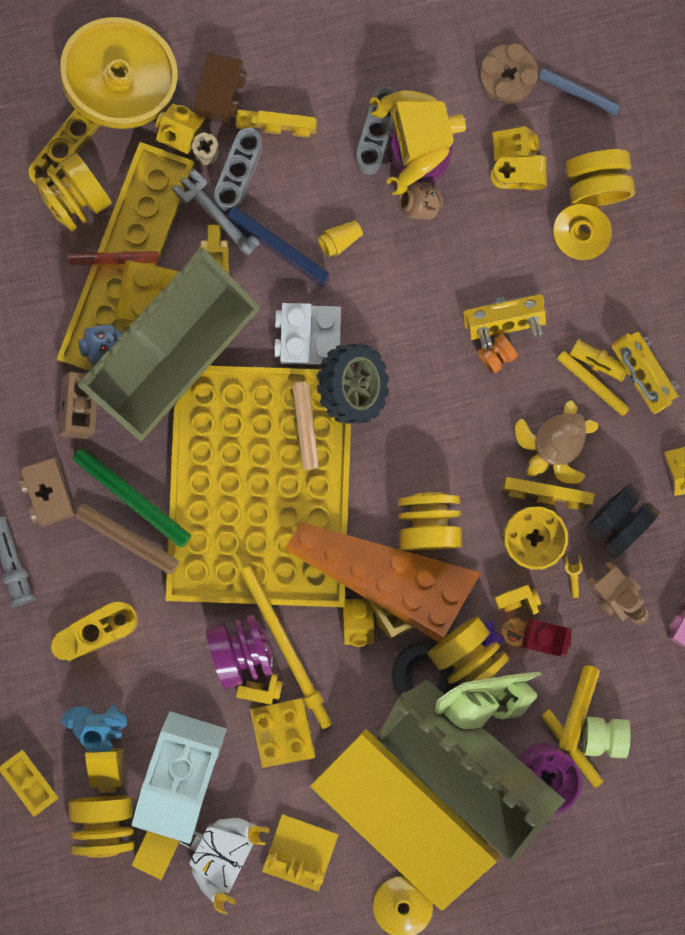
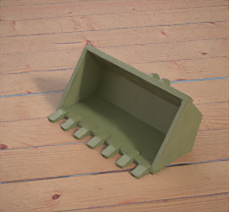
M202 247L193 255L184 268L175 275L166 288L157 295L148 308L139 315L129 329L120 336L111 349L102 356L93 369L84 376L78 386L142 442L261 308Z
M427 679L407 693L404 692L399 696L377 739L460 818L514 865L566 800L483 727L462 729L455 725L445 714H437L434 711L437 699L445 694Z

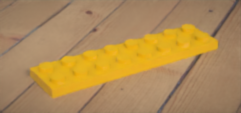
M139 142L58 353V361L89 372L95 365L90 364L87 357H81L78 343L79 340L84 339L85 329L106 324L112 325L115 330H120L121 334L129 329V327H125V321L116 319L125 262L130 260L157 266L182 201L173 192L172 188L178 185L185 192L186 188L180 181L184 177L190 180L189 172L195 167L194 161Z

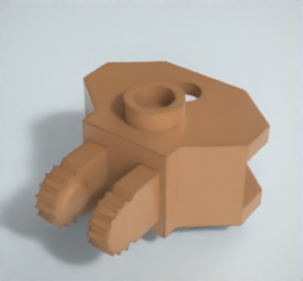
M609 561L605 565L607 573L599 581L592 577L587 581V585L599 600L598 605L608 616L612 615L619 622L624 621L628 617L636 624L644 623L649 617V612L642 605L645 601L638 592L641 589L640 585L630 575L625 577Z

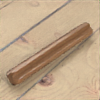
M86 504L79 506L75 515L76 518L166 573L173 574L179 565L178 559Z

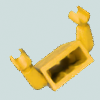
M401 90L383 97L382 100L373 97L369 101V104L378 106L376 111L370 112V115L374 117L384 118L391 111L403 164L407 166L399 174V177L387 179V185L396 182L398 185L396 191L391 193L392 195L404 194L409 185L437 167L449 154V148L454 142L453 134L465 132L466 130L463 114L448 116L445 103L437 101L436 98L425 93Z

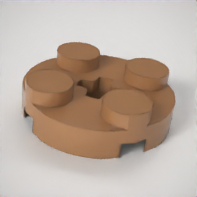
M516 43L501 45L492 49L483 59L479 79L482 89L490 98L503 101L506 104H515L526 99L531 94L538 79V67L534 57L522 45ZM504 68L515 70L514 80L510 81L508 77L502 78L501 75L504 73Z

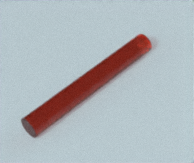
M158 251L69 254L68 260L69 266L125 264L128 260L139 263H158Z

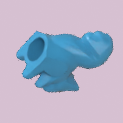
M111 705L106 713L94 714L90 708L78 706L67 710L61 718L62 725L73 729L74 735L80 739L84 748L87 751L93 752L111 751L113 744L108 739L120 738L122 732L119 730L128 725L127 716L117 709L116 705Z

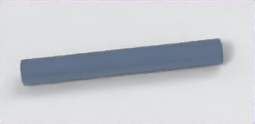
M545 68L542 69L538 79L615 116L621 107L620 104Z

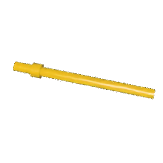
M250 565L244 567L240 572L305 696L303 700L307 708L312 709L322 729L332 725V722L322 704L324 700L319 690L315 691Z

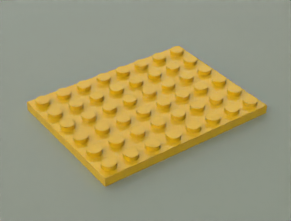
M209 366L174 405L169 517L191 534V539L187 545L179 547L168 538V554L178 559L179 565L173 574L167 573L166 601L257 604L240 572L241 569L250 565L271 605L345 607V585L285 550L287 543L301 522L347 535L351 424L335 421V417H330L326 413V407H322L320 403L321 395L317 392V385H319L317 374L321 369ZM297 382H307L309 384L319 465L316 469L305 470L302 466L293 384Z

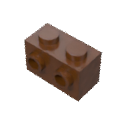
M208 52L193 106L194 113L204 116L206 119L229 124L231 115L236 116L239 108L240 99L236 98L238 89H243L246 82L247 71H243L242 60Z

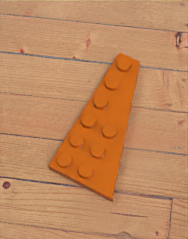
M302 522L285 548L288 552L439 643L443 640L481 574L478 571Z

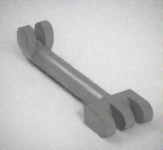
M192 169L189 175L196 183L193 184L188 178L184 177L180 182L187 191L184 192L181 187L175 185L172 188L173 192L185 204L193 198L236 242L239 249L248 256L260 242L253 235L247 238L202 191L208 182L195 169Z

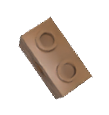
M69 372L62 378L58 436L88 439L95 434L97 402L78 386L86 375L85 373Z
M54 457L21 469L23 477L19 478V483L23 493L29 494L32 505H29L28 509L33 522L38 521L39 526L45 527L75 517L76 510L58 459ZM45 486L53 490L49 494V500L40 497V494L44 493L43 487Z

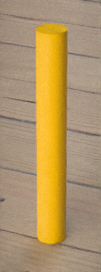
M565 350L558 356L557 360L622 417L630 410L629 406Z
M548 709L540 717L560 742L564 727L552 711ZM578 746L574 752H568L594 788H597L604 782Z

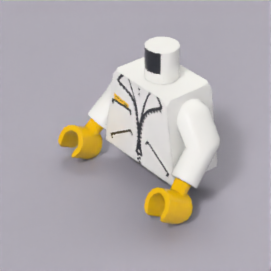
M241 818L219 819L214 824H209L204 835L194 831L190 844L180 841V844L195 851L189 863L192 867L191 874L201 891L213 902L216 911L227 915L228 912L224 910V903L228 901L231 904H236L235 898L224 894V892L229 894L253 844H266L259 839L260 832L269 833V828L256 826Z

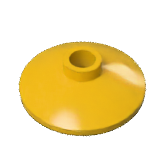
M576 203L561 211L555 220L553 233L558 247L567 256L577 260H590L600 256L607 249L612 237V227L607 215L601 209L588 203ZM580 225H587L590 231L586 233L581 231Z
M396 876L385 881L377 890L373 901V912L377 923L387 933L391 935H416L428 925L433 913V903L405 876ZM407 903L409 905L408 912L400 913L398 911L399 904Z

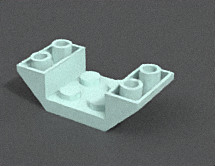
M171 711L169 712L160 732L141 788L132 822L133 827L188 844L191 843L204 796L227 731L226 728Z

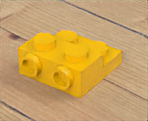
M130 260L126 261L116 319L125 321V327H130L179 271Z

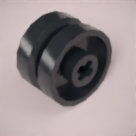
M631 483L627 484L616 495L610 497L595 513L596 516L584 529L594 540L602 539L610 531L613 532L607 538L603 547L613 559L624 553L660 514V511L650 502L641 504L634 511L631 510L637 504L641 495Z

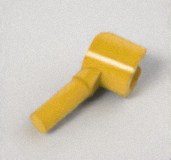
M579 554V562L576 565L568 563V555L564 558L565 570L570 574L572 598L579 597L578 579L579 574L583 570L582 558Z

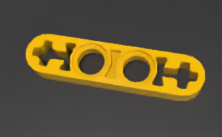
M75 109L31 163L28 172L31 181L38 186L35 182L38 179L36 171L38 169H46L49 163L45 159L48 156L58 166L54 168L51 164L47 172L51 170L59 177L63 173L60 163L76 152L78 154L100 125L95 122L91 123L89 119L85 118ZM78 121L84 122L87 125L86 132L80 136L73 135L71 133L72 125ZM56 145H67L69 148L67 156L64 158L54 157L53 149ZM41 177L48 187L54 184L50 177L47 179Z

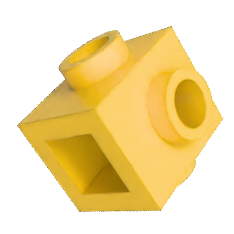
M172 103L167 111H161L157 118L155 127L159 130L156 140L164 143L171 149H177L188 154L192 149L194 137L200 134L205 117L190 111L185 106Z

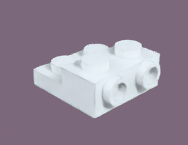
M282 303V310H276V328H281V339H275V357H280L281 365L321 366L323 358L328 357L327 353L340 345L341 307Z

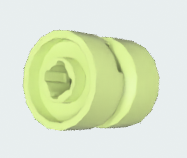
M586 716L582 736L583 755L601 756V754L606 752L609 757L627 759L631 737L629 720L611 718L606 723L604 718Z

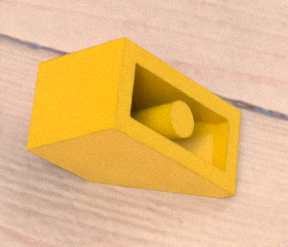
M112 748L111 751H88L85 753L90 788L98 787L99 793L116 792V787H121L124 784L123 748Z

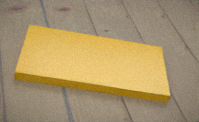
M367 729L310 786L441 911L497 863L501 856Z

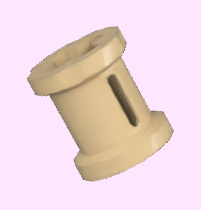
M205 132L194 137L192 149L197 162L207 166L214 164L220 155L217 139L212 134ZM206 145L210 148L211 152L206 154L201 149V146Z

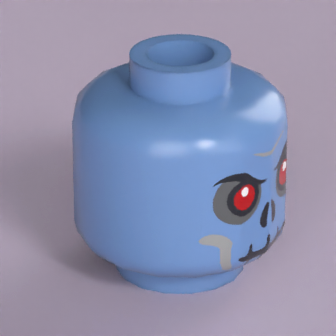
M109 324L86 328L83 335L84 339L78 341L81 357H87L90 364L96 365L102 356L118 341L122 335L121 331L115 330Z

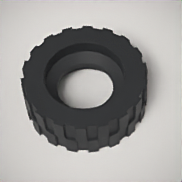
M428 642L412 644L399 654L392 670V682L399 696L415 687L410 679L412 667L422 660L433 662L427 653L436 644ZM453 665L439 670L440 678L436 687L444 694L454 689L458 684V681L449 684L447 681L448 676L455 669Z

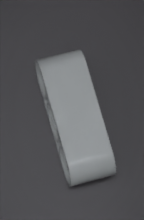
M382 87L374 93L373 97L382 100L383 97L396 91L390 87ZM372 104L368 111L356 154L357 168L365 175H372L380 170L394 125L391 111L384 118L370 115V112H374L378 108V106ZM374 126H380L385 130V133L378 137L372 135L369 130ZM372 153L377 157V161L372 164H366L361 158L364 154Z
M244 128L236 135L215 188L214 198L216 205L225 214H228L233 206L241 207L262 154L261 135L253 128ZM248 139H252L257 143L255 148L251 150H246L241 145ZM235 166L246 168L245 174L240 177L233 176L231 170ZM227 192L233 193L236 196L235 200L229 204L220 201L221 196Z

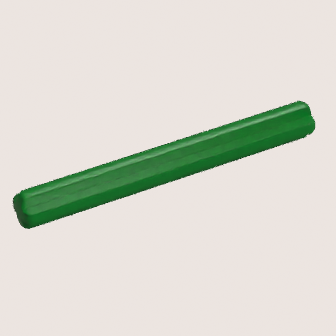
M79 448L72 458L74 462L177 546L184 547L191 539V534L84 448Z

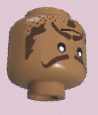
M415 181L407 187L404 194L398 195V206L409 219L431 220L437 215L443 205V197L440 190L432 182Z

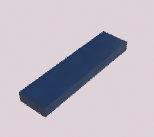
M233 206L227 215L236 227L249 236H255L260 244L324 288L329 281V272L239 208Z

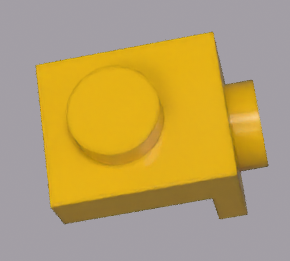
M685 447L664 452V460L673 481V493L675 496L685 494Z
M345 599V607H343L344 644L355 647L374 644L373 609L368 600Z

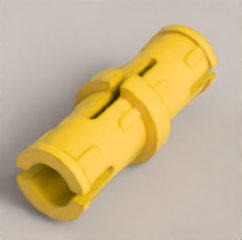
M579 338L569 354L591 365L592 370L596 372L600 370L619 380V382H622L627 374L621 361L608 355V351L605 349L600 351Z

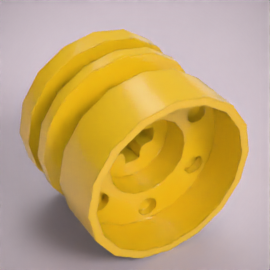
M76 152L60 163L65 174L63 178L60 179L51 170L47 172L54 183L53 185L48 187L41 177L35 180L44 203L57 221L65 225L71 232L77 228L70 218L71 215L76 213L82 223L87 221L82 210L84 206L87 205L95 214H98L112 204L104 189Z
M424 492L397 499L398 507L411 508V512L398 514V519L412 521V527L399 530L400 550H440L463 547L462 528L448 525V519L461 516V511L447 510V506L460 504V496L449 495L443 492Z
M526 507L515 512L507 521L503 531V544L508 555L520 566L531 570L545 569L556 564L564 555L568 545V531L563 520L554 511L544 507ZM533 529H537L538 535L542 536V541L536 542L535 546H531V541L526 539V535L532 534Z
M478 616L473 617L443 638L441 643L438 642L427 653L439 670L454 666L455 669L448 676L447 681L449 684H452L462 679L456 687L465 682L495 677L509 660L504 651L491 657L500 647L497 641L485 647L481 644L490 632Z
M94 796L68 801L69 821L83 823V829L71 832L70 838L84 840V842L70 845V854L100 858L116 856L119 853L135 849L133 840L120 839V837L134 834V828L120 826V821L133 817L132 796Z

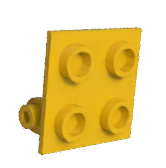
M303 698L250 709L262 768L316 758L315 747H313L310 734L312 732L309 729L310 723L307 720L306 705Z
M282 814L262 872L319 892L339 834Z

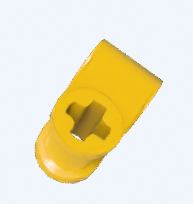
M541 155L502 157L497 160L491 170V182L498 189L547 188L546 157ZM502 168H505L506 173L510 174L508 178H504V173L500 172Z

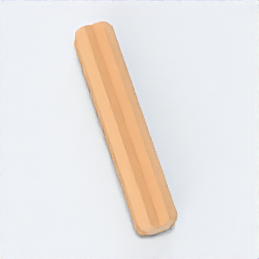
M297 382L293 384L302 466L305 470L316 469L319 465L309 384L307 382Z

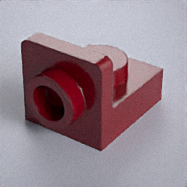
M527 618L521 648L565 658L572 643V628Z

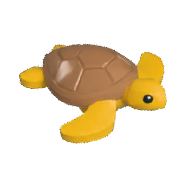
M572 400L565 404L564 414L546 420L539 427L536 435L531 433L525 420L520 419L516 423L515 435L519 445L524 449L536 450L537 455L533 456L527 465L528 476H538L548 468V465H553L555 477L563 483L577 484L584 480L585 474L570 468L568 463L574 461L579 456L584 446L586 434L595 432L598 429V423L592 420L585 421L582 415L576 414L577 407Z

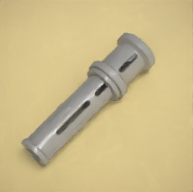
M2 516L0 517V560L5 573L2 576V582L7 584L12 600L9 604L11 608L35 601L36 596L31 594L27 581L28 571L21 567L8 527L7 518Z

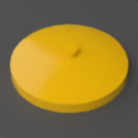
M108 17L92 21L79 28L69 38L63 49L60 61V82L65 96L80 114L99 125L117 129L135 128L145 125L156 119L161 111L164 112L174 96L178 70L173 52L156 31L138 21L120 17Z

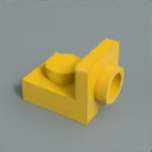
M526 126L492 132L494 161L496 162L502 157L537 155V151L540 149L537 134Z
M529 585L520 586L492 598L496 609L504 607L505 612L521 607V600L525 599L529 612L532 615L539 613L537 606L541 605L536 589H530Z
M273 673L269 690H264L263 683L246 680V685L238 686L236 697L272 705L273 699L280 698L283 682L277 681L279 674Z

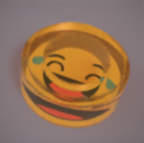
M510 618L502 624L500 634L505 638L504 643L506 645L521 647L526 626L525 620Z

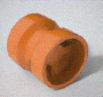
M503 334L493 339L491 348L488 349V346H486L487 349L480 348L477 351L479 358L493 375L501 370L504 363H511L518 358L515 349Z

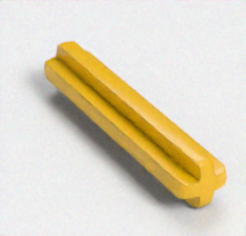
M586 665L582 669L559 742V748L564 751L574 752L577 748L600 670L596 667Z

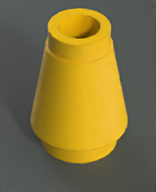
M353 220L352 222L322 231V235L318 237V243L327 257L333 255L337 257L359 237L363 236V231L358 222Z

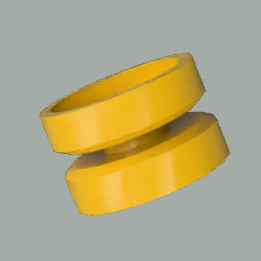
M608 149L582 154L568 160L565 164L567 179L575 183L569 190L571 205L588 203L597 207L621 202L633 197L636 194L634 178L626 175L632 167L630 153L627 150Z

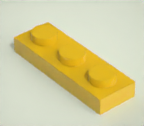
M511 477L504 479L502 491L509 492L508 497L525 500L526 495L538 497V503L555 505V501L567 503L566 508L584 511L585 506H592L595 493Z

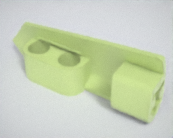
M531 672L465 682L437 699L434 711L437 714H445L455 725L462 729L482 728L491 716L497 719L521 717L537 698V693L526 682L542 674L540 672Z

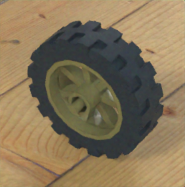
M338 345L336 349H331L327 353L328 357L323 358L320 365L322 368L317 374V379H319L317 392L321 395L320 403L322 407H326V413L330 417H335V421L340 423L370 422V418H376L380 414L379 410L384 408L386 404L384 401L385 397L389 394V388H387L389 375L385 372L387 368L385 362L381 361L380 354L377 351H372V347L368 345ZM352 363H354L353 371L350 367Z

